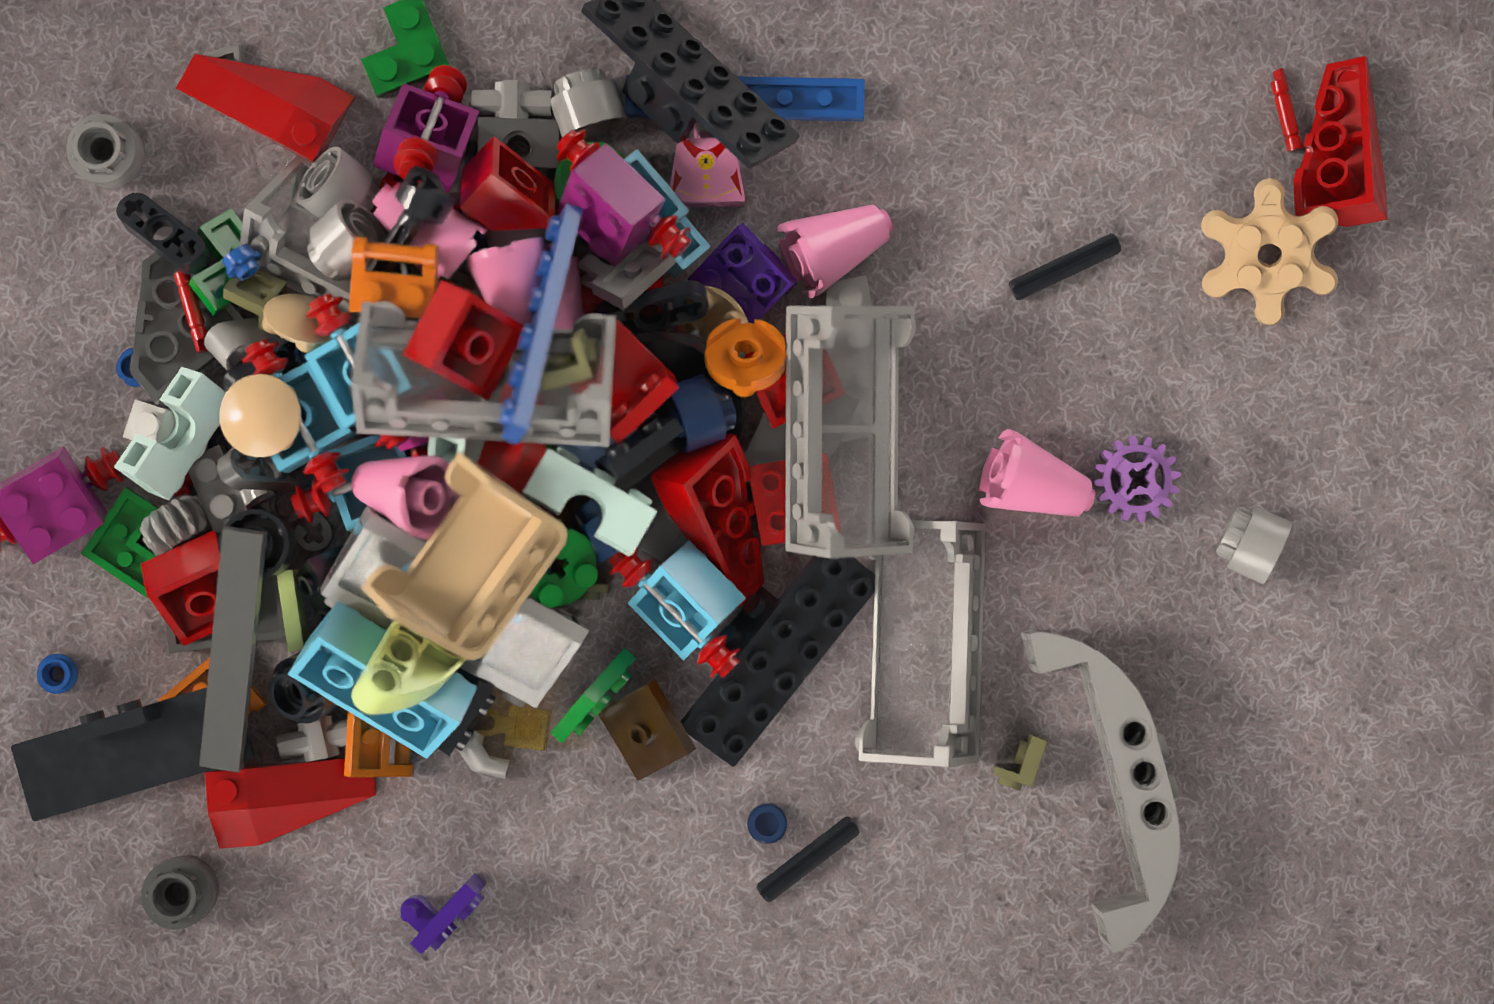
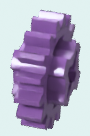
M1135 435L1129 436L1127 447L1119 440L1112 442L1115 452L1111 453L1103 450L1100 455L1106 461L1105 464H1097L1093 467V470L1101 473V479L1092 481V486L1102 487L1103 490L1097 496V501L1108 500L1110 502L1106 511L1109 514L1114 513L1118 509L1121 510L1120 516L1122 521H1128L1131 514L1134 513L1137 522H1144L1145 512L1147 511L1153 518L1159 517V505L1165 508H1170L1173 505L1167 498L1168 493L1176 494L1180 490L1176 486L1171 485L1172 479L1181 477V472L1171 471L1169 467L1176 461L1175 456L1163 457L1162 454L1166 449L1164 444L1157 446L1155 449L1151 448V437H1145L1141 445H1138ZM1131 452L1145 454L1137 463H1131L1122 457ZM1157 467L1161 471V486L1156 483L1155 470ZM1145 468L1140 478L1144 485L1135 486L1128 490L1129 484L1132 481L1131 476L1128 475L1129 472L1134 473ZM1111 471L1117 475L1118 488L1115 492L1110 482ZM1135 495H1142L1150 500L1149 503L1142 506L1127 504Z

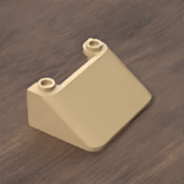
M458 452L446 472V481L449 487L460 495L458 500L406 572L389 564L382 565L369 576L361 589L392 620L464 659L474 660L482 657L490 650L566 543L567 530L555 517L477 462Z

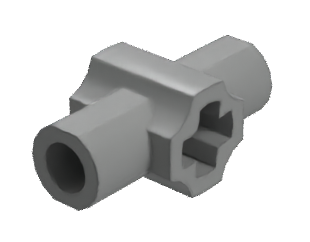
M503 80L495 82V90H472L471 108L479 110L478 116H495V118L530 119V116H553L550 100L554 95L553 90H531L529 82Z
M328 715L309 724L299 722L297 723L299 730L276 736L282 760L305 756L306 762L332 757L341 754L340 747L346 746L347 718L334 721L333 716Z

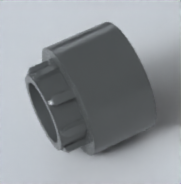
M187 855L173 857L154 867L146 876L141 889L143 908L148 917L161 927L173 930L190 927L206 917L214 908L219 893L218 880L212 868L203 860ZM175 882L182 883L187 887L189 897L186 902L178 901L173 896L172 887Z

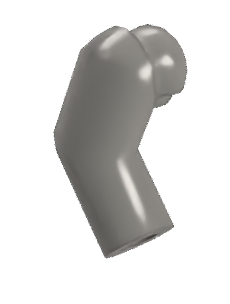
M474 730L462 751L459 750L461 756L472 771L506 779L510 760L488 755L482 746L484 736L479 731Z

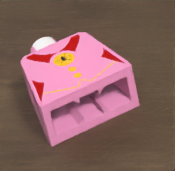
M696 121L694 125V138H688L676 145L670 188L687 208L745 207V195L738 158Z

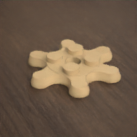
M1272 178L1263 179L1256 185L1254 189L1255 207L1248 216L1233 218L1224 211L1212 210L1206 213L1201 222L1204 235L1221 243L1225 250V259L1222 264L1215 269L1209 270L1202 279L1204 292L1212 298H1221L1234 289L1242 288L1250 291L1256 299V318L1260 323L1268 326L1276 325L1283 319L1285 314L1284 298L1291 289L1305 287L1315 294L1327 295L1332 293L1338 284V275L1335 270L1318 262L1314 255L1317 242L1336 230L1338 226L1336 212L1327 206H1320L1304 216L1291 215L1284 207V187L1278 180ZM1266 244H1275L1282 252L1279 260L1272 263V265L1262 262L1258 257V251Z

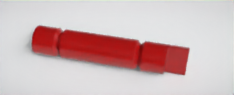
M1279 68L1273 72L1275 81L1270 84L1273 95H1275L1274 100L1283 136L1286 138L1287 151L1292 152L1302 149L1303 144L1301 136L1298 135L1300 132L1292 100L1288 93L1289 89L1284 69Z
M178 271L174 273L177 287H179V295L189 328H191L190 332L196 352L198 354L209 352L204 345L208 331L206 326H204L205 321L197 295L189 285L191 275Z

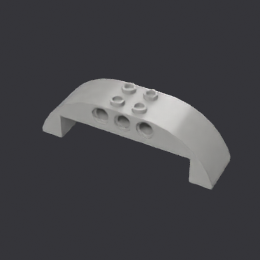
M1036 630L1022 631L1021 636L1031 671L1041 674L1076 664L1079 666L1137 888L1135 891L1091 902L1101 942L1112 953L1119 952L1134 942L1155 920L1167 901L1177 873L1180 856V826L1174 798L1179 797V789L1174 774H1168L1165 767L1164 758L1169 757L1167 743L1163 734H1157L1150 711L1138 689L1126 674L1106 656L1082 642L1057 634ZM1134 722L1136 726L1135 734L1131 739L1125 740L1123 737L1124 728L1127 724ZM1145 762V773L1142 777L1135 779L1133 774L1137 764ZM1155 801V812L1150 817L1145 818V807Z

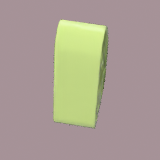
M394 621L387 629L352 691L353 701L362 712L367 714L391 713L412 707L436 693L463 664L465 659Z

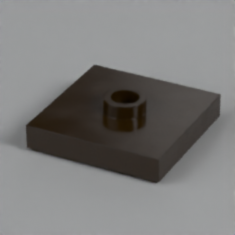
M655 679L603 708L598 714L637 781L679 760L696 749Z

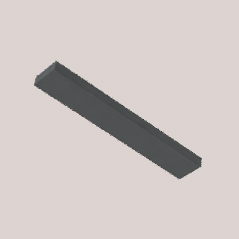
M230 526L223 528L199 765L202 767L240 772L243 769L267 532Z

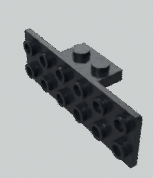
M591 0L584 3L581 12L635 62L622 92L677 144L688 139L696 121H698L747 168H753L797 142L800 137L799 134L655 0Z
M812 556L779 599L760 586L755 594L745 601L743 609L731 624L726 626L719 634V636H728L725 646L730 651L740 649L735 655L740 662L724 678L718 674L680 721L688 735L730 766H736L873 595L876 575L854 557L825 558Z
M207 687L146 706H142L140 699L117 705L118 714L105 717L104 711L100 710L80 716L81 725L12 745L11 751L31 819L39 821L214 770V768L199 766ZM248 727L244 761L255 757Z

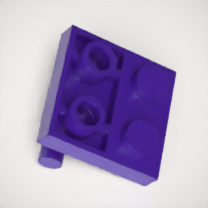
M744 223L738 225L687 279L697 281L704 286L718 288L729 294L740 305L748 323L754 324V319L760 320L785 294L787 295L798 284V280L781 263L782 260L766 244H763Z
M474 873L439 912L424 896L412 895L408 897L401 905L400 916L404 922L409 923L418 932V935L410 942V945L421 955L429 946L436 951L457 928L452 921L457 916L464 921L485 898L479 892L486 883Z

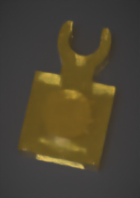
M510 705L508 716H504L497 710L489 709L486 715L494 718L495 726L492 730L479 729L478 732L484 736L506 733L504 746L545 751L547 750L552 710L531 707L522 708Z

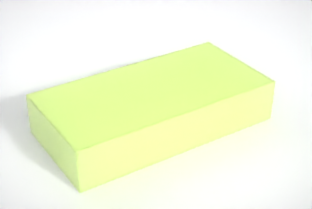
M287 570L277 576L288 652L302 650L309 638L304 599L297 585L296 574L299 570Z

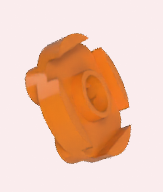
M741 318L731 319L718 325L708 336L705 350V367L714 381L727 389H731L737 396L748 397L757 390L769 387L781 377L786 369L787 356L784 337L774 326L765 321L754 319V324L741 323ZM742 351L747 354L752 351L754 354L753 358L742 359L738 357L737 352Z

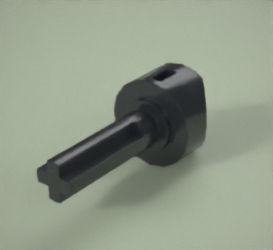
M414 166L410 169L395 193L397 200L405 209L383 243L410 246L425 221L436 225L444 223L457 203V199L446 194L439 175L420 166ZM420 180V181H421L420 184L418 185L417 188H415L416 185H417V183H418V181ZM372 259L367 271L393 273L399 262Z

